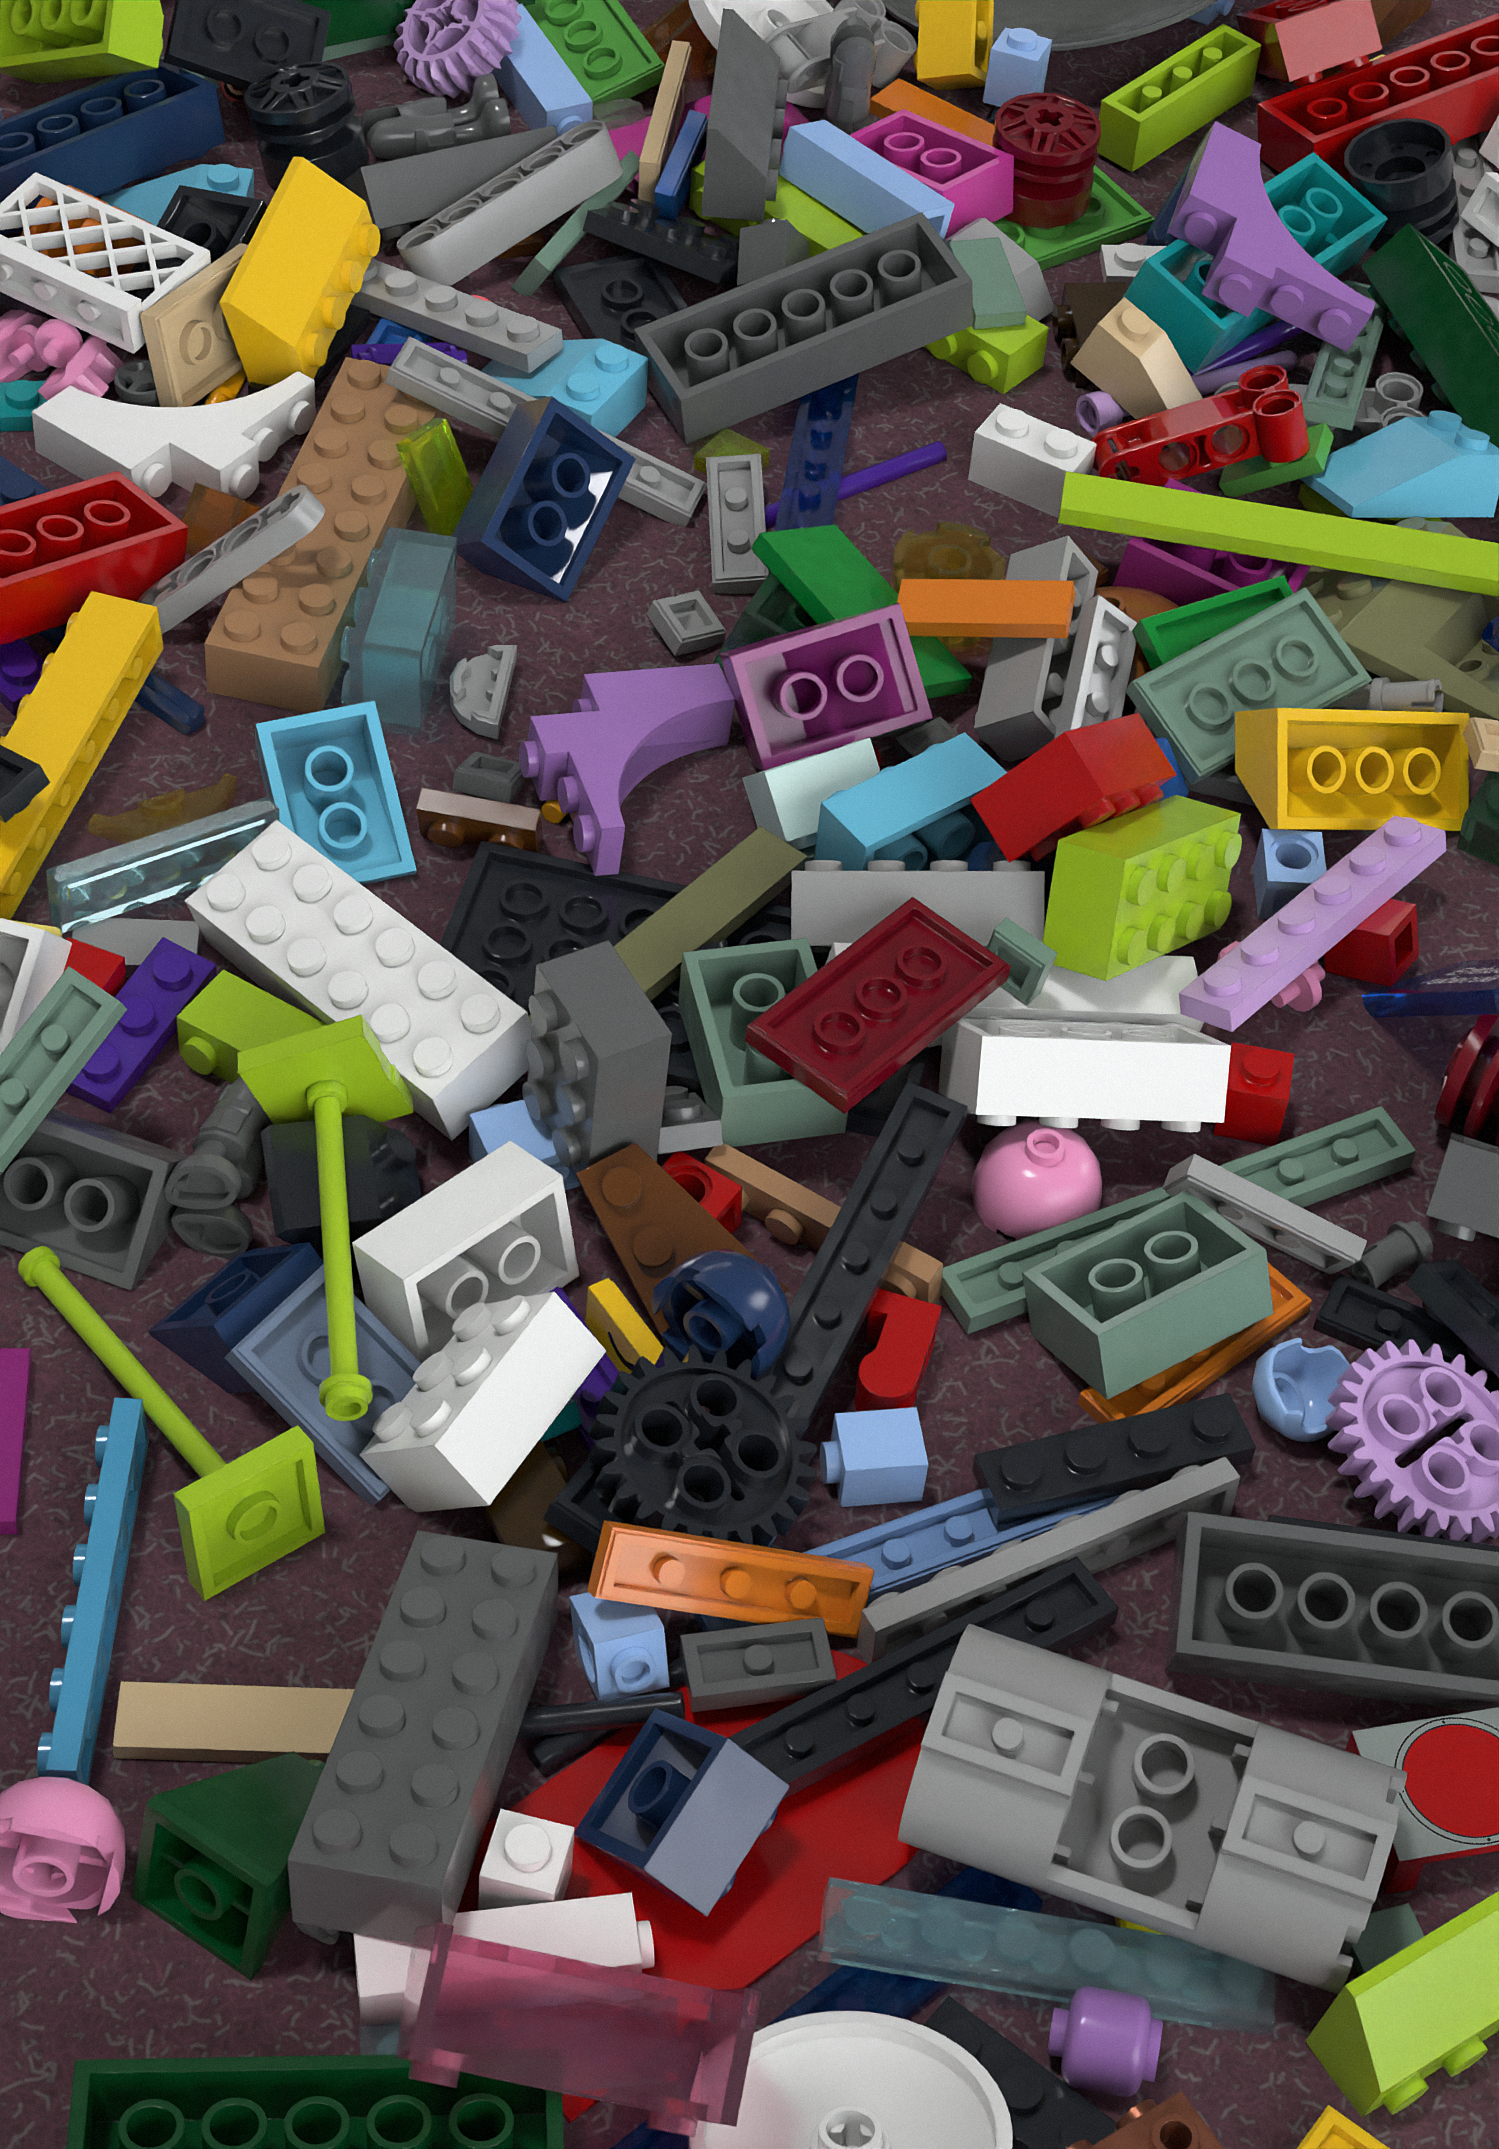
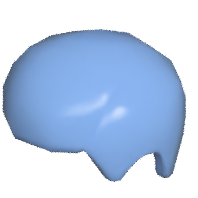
M1295 1338L1277 1344L1265 1352L1256 1362L1251 1386L1261 1419L1285 1437L1300 1442L1316 1441L1336 1431L1325 1424V1418L1335 1408L1327 1401L1328 1396L1339 1386L1336 1382L1337 1379L1350 1366L1341 1351L1332 1345L1321 1348H1306L1302 1346L1301 1338Z

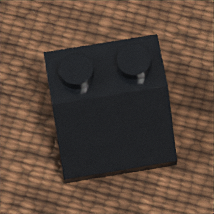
M366 1115L342 1117L352 1273L359 1276L352 1242L422 1198L415 1162L416 1152L412 1139L408 1138L400 1130L389 1128ZM315 1120L269 1125L261 1132L275 1237L290 1244L310 1242L318 1256L323 1259Z

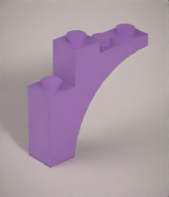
M1215 121L1192 160L1167 233L1214 256L1201 294L1248 318L1254 308L1258 307L1347 352L1371 317L1375 302L1356 292L1325 270L1300 246L1283 225L1268 198L1261 177L1260 148L1262 144Z
M719 664L584 674L581 699L574 700L572 713L530 716L528 741H522L519 746V763L522 775L525 778L531 777L540 801L558 799L562 813L570 814L573 821L576 848L578 852L586 853L595 876L619 874L625 833V824L620 807L624 799L641 780L662 765L696 751L718 746H728L736 699Z

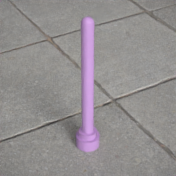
M1285 350L1194 375L1191 378L1202 396L1216 392L1221 386L1230 382H1238L1244 372L1257 366L1277 365L1284 368L1286 372L1293 370L1297 365L1298 358L1294 352ZM1102 390L1082 395L1076 403L1077 421L1092 437L1107 428L1117 426L1122 422L1123 417L1131 415L1115 402L1110 394Z

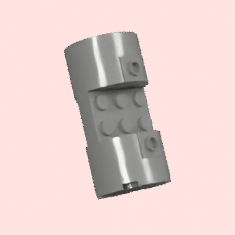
M968 1624L959 1641L948 1672L946 1671L921 1743V1751L901 1818L898 1841L1338 1995L1343 1989L1353 1962V1958L1345 1954L1350 1953L1352 1945L1357 1944L1362 1930H1365L1372 1905L1377 1897L1398 1826L1396 1824L1401 1807L1394 1805L1393 1802L1397 1793L1403 1792L1407 1780V1772Z

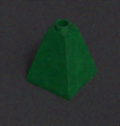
M290 1752L154 1795L145 1804L132 1899L251 1981L261 1970L290 1911L291 1896L287 1860L325 1763L316 1759L307 1761L295 1752Z

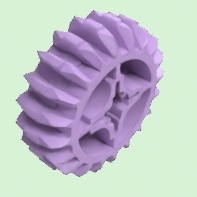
M416 0L411 8L403 10L406 20L395 28L400 36L393 45L398 52L396 61L409 76V80L419 89L422 88L430 94L439 97L447 94L453 99L459 95L461 90L471 94L473 84L478 76L489 74L493 69H501L499 63L501 59L513 53L509 44L520 36L516 26L522 19L517 12L518 2L516 0Z

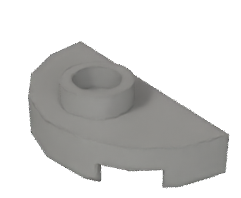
M493 645L487 647V654L474 657L468 662L466 658L460 660L450 675V708L458 721L476 734L498 739L517 660V645Z

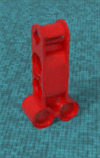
M1262 365L1254 367L1240 376L1238 380L1239 388L1110 427L1097 433L1091 439L1092 442L1097 444L1093 468L1098 471L1099 477L1119 480L1116 473L1121 472L1125 481L1162 486L1167 483L1169 478L1178 481L1262 455L1266 461L1272 463L1294 461L1305 455L1310 448L1301 395L1296 391L1289 390L1286 370L1281 366ZM1229 425L1225 431L1214 434L1218 429ZM1108 440H1113L1118 452L1113 453ZM1177 442L1172 448L1162 450L1166 445Z

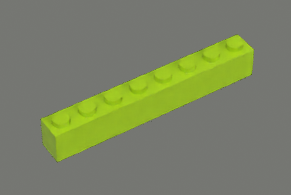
M705 161L691 169L689 208L694 210L699 217L711 220L740 237V228L760 225L761 221L701 216ZM778 174L776 202L765 201L763 221L767 219H787L810 243L809 258L868 234ZM1026 315L1023 325L973 329L971 326L923 347L928 349L936 358L945 359L967 372L975 381L987 384L1000 393L1005 394L1043 366L1049 327Z

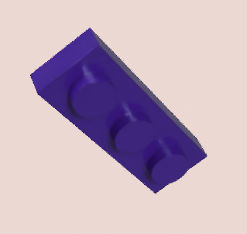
M162 937L115 996L126 1007L127 1011L65 1092L111 1113L177 1031V1016L217 976L216 964Z

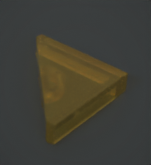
M225 773L216 785L185 794L184 788L149 798L138 802V809L109 817L102 814H94L88 822L89 834L194 863L237 789V776Z

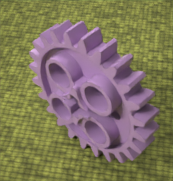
M1409 1339L1399 1350L1391 1341H1386L1377 1352L1369 1348L1337 1379L1336 1382L1339 1386L1327 1399L1335 1408L1325 1418V1424L1339 1431L1328 1443L1329 1449L1345 1453L1348 1457L1337 1469L1341 1475H1357L1362 1483L1354 1492L1356 1498L1373 1495L1378 1500L1374 1513L1376 1518L1380 1519L1391 1511L1398 1516L1397 1526L1399 1533H1406L1413 1525L1420 1527L1421 1536L1438 1538L1442 1534L1444 1539L1465 1541L1467 1539L1471 1543L1482 1544L1489 1536L1494 1539L1499 1536V1390L1490 1393L1484 1387L1488 1374L1484 1369L1478 1371L1473 1376L1465 1372V1359L1463 1355L1458 1354L1449 1364L1444 1362L1442 1351L1438 1344L1434 1343L1422 1355L1413 1339ZM1461 1418L1467 1422L1451 1437H1444L1439 1440L1418 1460L1406 1468L1397 1466V1463L1403 1460L1413 1449H1420L1455 1420Z

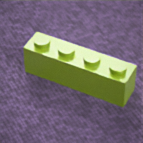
M1222 24L1104 98L1101 102L1099 114L1101 138L1097 153L1133 172L1252 95L1262 44Z

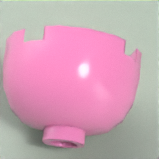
M1030 1120L1009 1126L984 1148L973 1175L971 1186L973 1206L985 1226L997 1233L998 1229L1005 1235L1016 1238L1017 1241L1098 1211L1102 1197V1178L1099 1161L1084 1138L1070 1128L1048 1127L1039 1124V1121Z
M50 1776L19 1781L0 1793V1912L18 1919L77 1923L67 1908L86 1910L100 1904L98 1915L109 1910L120 1893L125 1871L126 1854L125 1830L119 1815L109 1800L86 1784L69 1778Z

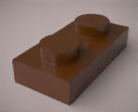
M427 788L421 789L416 807L420 834L427 835L435 844L456 848L460 847L463 842L480 845L481 841L539 853L543 840L540 809Z

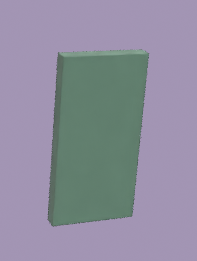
M1305 587L1135 679L1126 688L1125 692L1158 738L1167 737L1180 770L1189 783L1194 785L1235 762V712L1270 708L1329 709L1363 690L1372 679Z

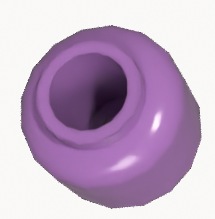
M1084 1986L1074 1993L1069 2010L1054 2007L1047 2055L1062 2057L1061 2074L1067 2085L1073 2088L1130 2097L1139 2090L1142 2080L1151 2082L1155 2080L1163 2019L1152 2018L1150 2004L1142 1996Z

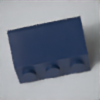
M553 396L517 404L447 548L486 575L565 603L582 572L636 459Z

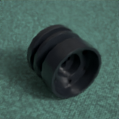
M299 62L277 68L262 75L248 87L244 98L251 117L250 121L254 134L260 138L257 146L269 185L276 189L278 188L293 157H304L340 184L360 167L366 166L369 153L360 120L354 116L357 105L352 93L353 89L347 69L330 62Z
M1403 118L1389 120L1367 128L1352 139L1344 152L1347 182L1388 218L1369 248L1378 251L1407 223L1411 224L1435 245L1452 233L1459 221V202L1456 181L1453 178L1454 167L1450 137L1441 126L1422 119Z

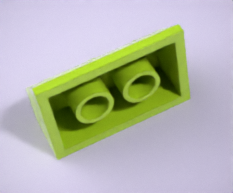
M1499 1891L1346 1984L1306 2039L1307 2045L1361 2117L1366 2116L1383 2104L1391 2115L1398 2113L1416 2101L1429 2089L1424 2078L1441 2067H1444L1448 2074L1453 2077L1473 2065L1487 2053L1488 2049L1482 2041L1499 2031Z

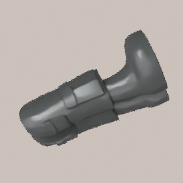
M850 17L844 20L831 37V66L824 90L827 100L822 117L820 118V120L828 121L848 135L873 124L869 117L871 83L876 68V47L874 46V36L869 25L858 17Z
M493 73L480 75L475 79L472 98L463 106L447 109L445 98L436 96L417 101L411 100L401 105L371 109L364 112L361 117L364 137L367 139L366 141L372 154L377 158L389 159L390 161L511 135L507 104L504 98H499L497 83Z
M241 1076L222 1089L214 1110L201 1126L200 1132L192 1144L194 1151L191 1155L180 1160L174 1167L164 1188L166 1200L178 1206L171 1218L175 1232L199 1253L229 1260L244 1254L253 1238L251 1221L240 1209L231 1205V1203L235 1199H245L253 1194L265 1165L261 1132L269 1125H274Z

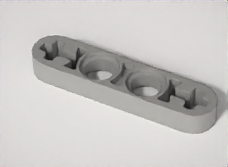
M305 485L293 487L154 583L136 602L156 606L158 608L161 634L167 632L305 537L319 524L324 516L325 507Z

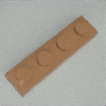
M724 1142L721 1146H714L705 1158L706 1166L742 1186V1211L744 1210L764 1221L768 1231L780 1241L790 1245L800 1241L819 1252L842 1207ZM903 1242L880 1289L935 1304L942 1296L940 1292L943 1263Z

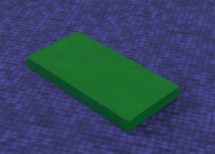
M835 524L759 533L751 547L753 553L817 625L897 603L898 593ZM909 636L927 699L964 693L973 677L936 636Z

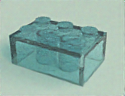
M388 527L381 549H372L370 552L367 566V583L369 585L368 588H358L354 605V621L356 624L355 627L346 626L342 636L340 658L343 662H349V670L346 671L344 676L341 701L343 705H354L375 700L382 732L420 738L456 622L457 537Z

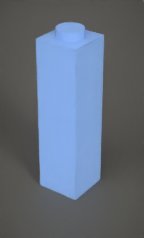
M518 4L517 12L522 19L516 28L520 36L510 42L509 45L513 53L501 59L499 62L501 69H493L491 73L494 74L496 81L531 130L555 125L557 137L580 124L592 121L593 101L523 4Z
M826 120L789 127L788 135L783 145V154L778 171L779 175L868 234L923 212L944 241L954 203Z

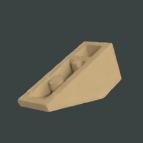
M1125 297L1097 324L1070 362L1102 391L1110 394L1112 399L1135 419L1203 399L1166 332ZM1172 442L1167 446L1172 448L1177 442Z

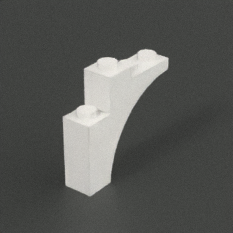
M297 371L285 380L254 394L226 402L190 407H151L121 403L97 397L70 385L32 411L36 452L84 480L119 471L151 497L161 496L167 490L169 484L174 482L223 510L238 498L245 499L255 491L260 478L259 461H268L276 453L279 446L294 435H302L311 428L316 419L315 380Z

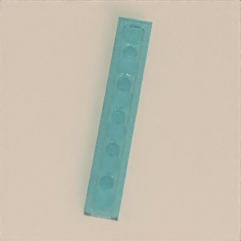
M829 1877L823 1892L817 1961L1069 2004L1074 1993L1079 1988L1091 1986L1144 1997L1150 2004L1152 2018L1210 2028L1268 2034L1275 2024L1274 1972L1168 1935Z

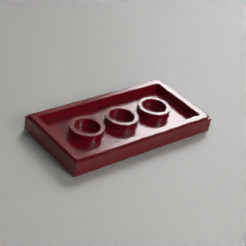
M911 897L748 1024L744 1041L845 1114L1003 985L1008 979L1011 965L923 903Z

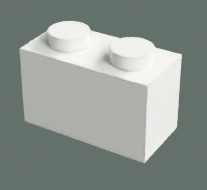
M1000 403L975 431L968 480L1058 518L1065 472L1091 475L1097 444L1068 430L1058 428L1029 416L1023 411Z

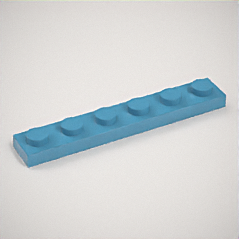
M114 1398L109 1426L100 1425L97 1430L95 1462L96 1466L101 1468L99 1483L88 1484L85 1493L84 1521L85 1525L90 1527L88 1543H78L74 1552L73 1583L75 1587H79L76 1605H66L63 1612L61 1642L63 1649H68L65 1668H54L51 1676L49 1704L51 1712L56 1713L53 1733L43 1732L39 1740L37 1754L39 1777L69 1778L89 1786L150 1438L142 1399Z

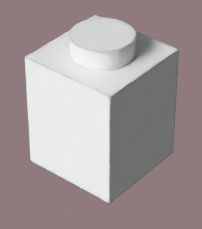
M500 1809L479 1874L478 1911L563 1901L572 1872L575 1827Z

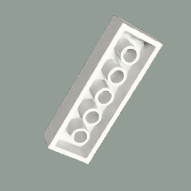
M278 820L274 821L185 900L205 940L269 994L327 1025L362 1014L379 1040L385 1056L391 1064L395 1065L412 1092L413 1110L450 1140L455 1139L469 1126V1114L487 1109L529 1070L525 1045L526 1041L531 1039L532 1023L528 1013Z

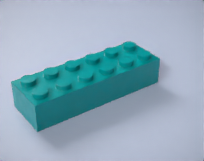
M1314 152L1264 184L1268 198L1286 229L1300 246L1334 277L1339 276L1360 261L1388 219ZM1179 238L1145 260L1122 299L1125 297L1166 332L1183 364L1196 374L1234 348L1247 336L1257 332L1277 317L1255 307L1248 318L1201 294L1214 256Z

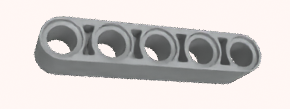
M594 120L572 128L403 235L398 240L396 247L407 271L444 286H452L616 181L623 174V167L605 123L600 120Z

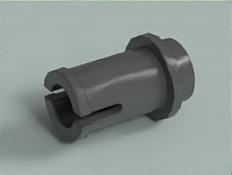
M1397 1221L1389 1226L1388 1235L1364 1249L1359 1262L1347 1267L1348 1273L1353 1279L1378 1289L1380 1285L1407 1268L1411 1267L1416 1270L1420 1264L1427 1263V1256L1433 1252V1244L1429 1234L1416 1221H1409L1407 1223Z

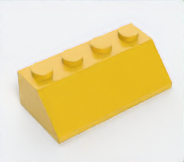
M293 157L219 301L249 383L255 382L273 386L297 371L314 380L319 367L323 366L326 362L328 348L337 330L341 329L344 324L346 311L355 293H358L362 287L363 276L372 257L378 254L380 248V232L377 225L372 222L366 201L304 157Z
M1270 708L1235 712V772L1270 829L1377 830L1395 815L1413 818L1419 823L1445 831H1469V751L1463 735L1469 720V713Z

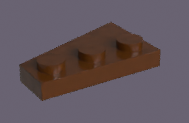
M637 1143L576 1173V1178L666 1348L667 1345L661 1335L669 1326L664 1319L662 1309L653 1317L651 1301L654 1287L677 1266L696 1253L729 1249L745 1254L761 1263ZM778 1279L783 1292L787 1293L789 1289Z

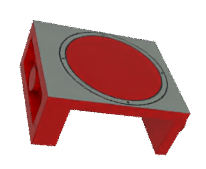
M1499 1707L1351 1732L1345 1751L1407 1772V1780L1403 1792H1398L1393 1802L1394 1805L1401 1808L1396 1824L1398 1826L1381 1880L1385 1894L1414 1890L1423 1866L1426 1863L1499 1851Z

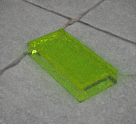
M433 418L397 443L396 447L433 540L440 545L447 546L474 492V488L447 419Z

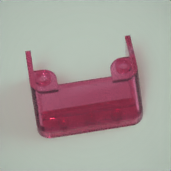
M438 1922L416 1928L408 1964L396 2052L397 2059L412 2062L409 2079L457 2088L460 2072L647 2110L650 2111L647 2128L691 2137L696 2135L698 2121L736 2127L762 1991L749 1988L712 1989L453 1934L454 1926Z

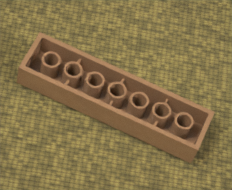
M345 358L277 496L278 498L295 486L305 485L325 507L324 516L319 524L305 537L232 587L204 643L207 692L303 713L322 711L451 428V415L384 383L391 366L378 364L370 360Z

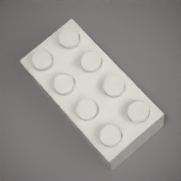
M962 1017L943 1033L938 1092L947 1098L967 1105V1113L976 1114L977 1122L986 1125L1014 1126L1016 1125L1017 1116L1039 1117V1124L1055 1128L1078 1127L1079 1118L1101 1119L1100 1125L1102 1127L1117 1130H1138L1140 1120L1162 1121L1161 1127L1166 1130L1199 1132L1201 1122L1224 1123L1231 1046L1187 1026Z

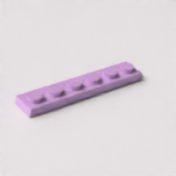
M1394 815L1179 992L1181 1014L1233 1032L1446 852L1445 830L1419 823L1413 818Z

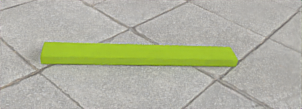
M1069 471L1065 472L1058 523L1499 597V543Z

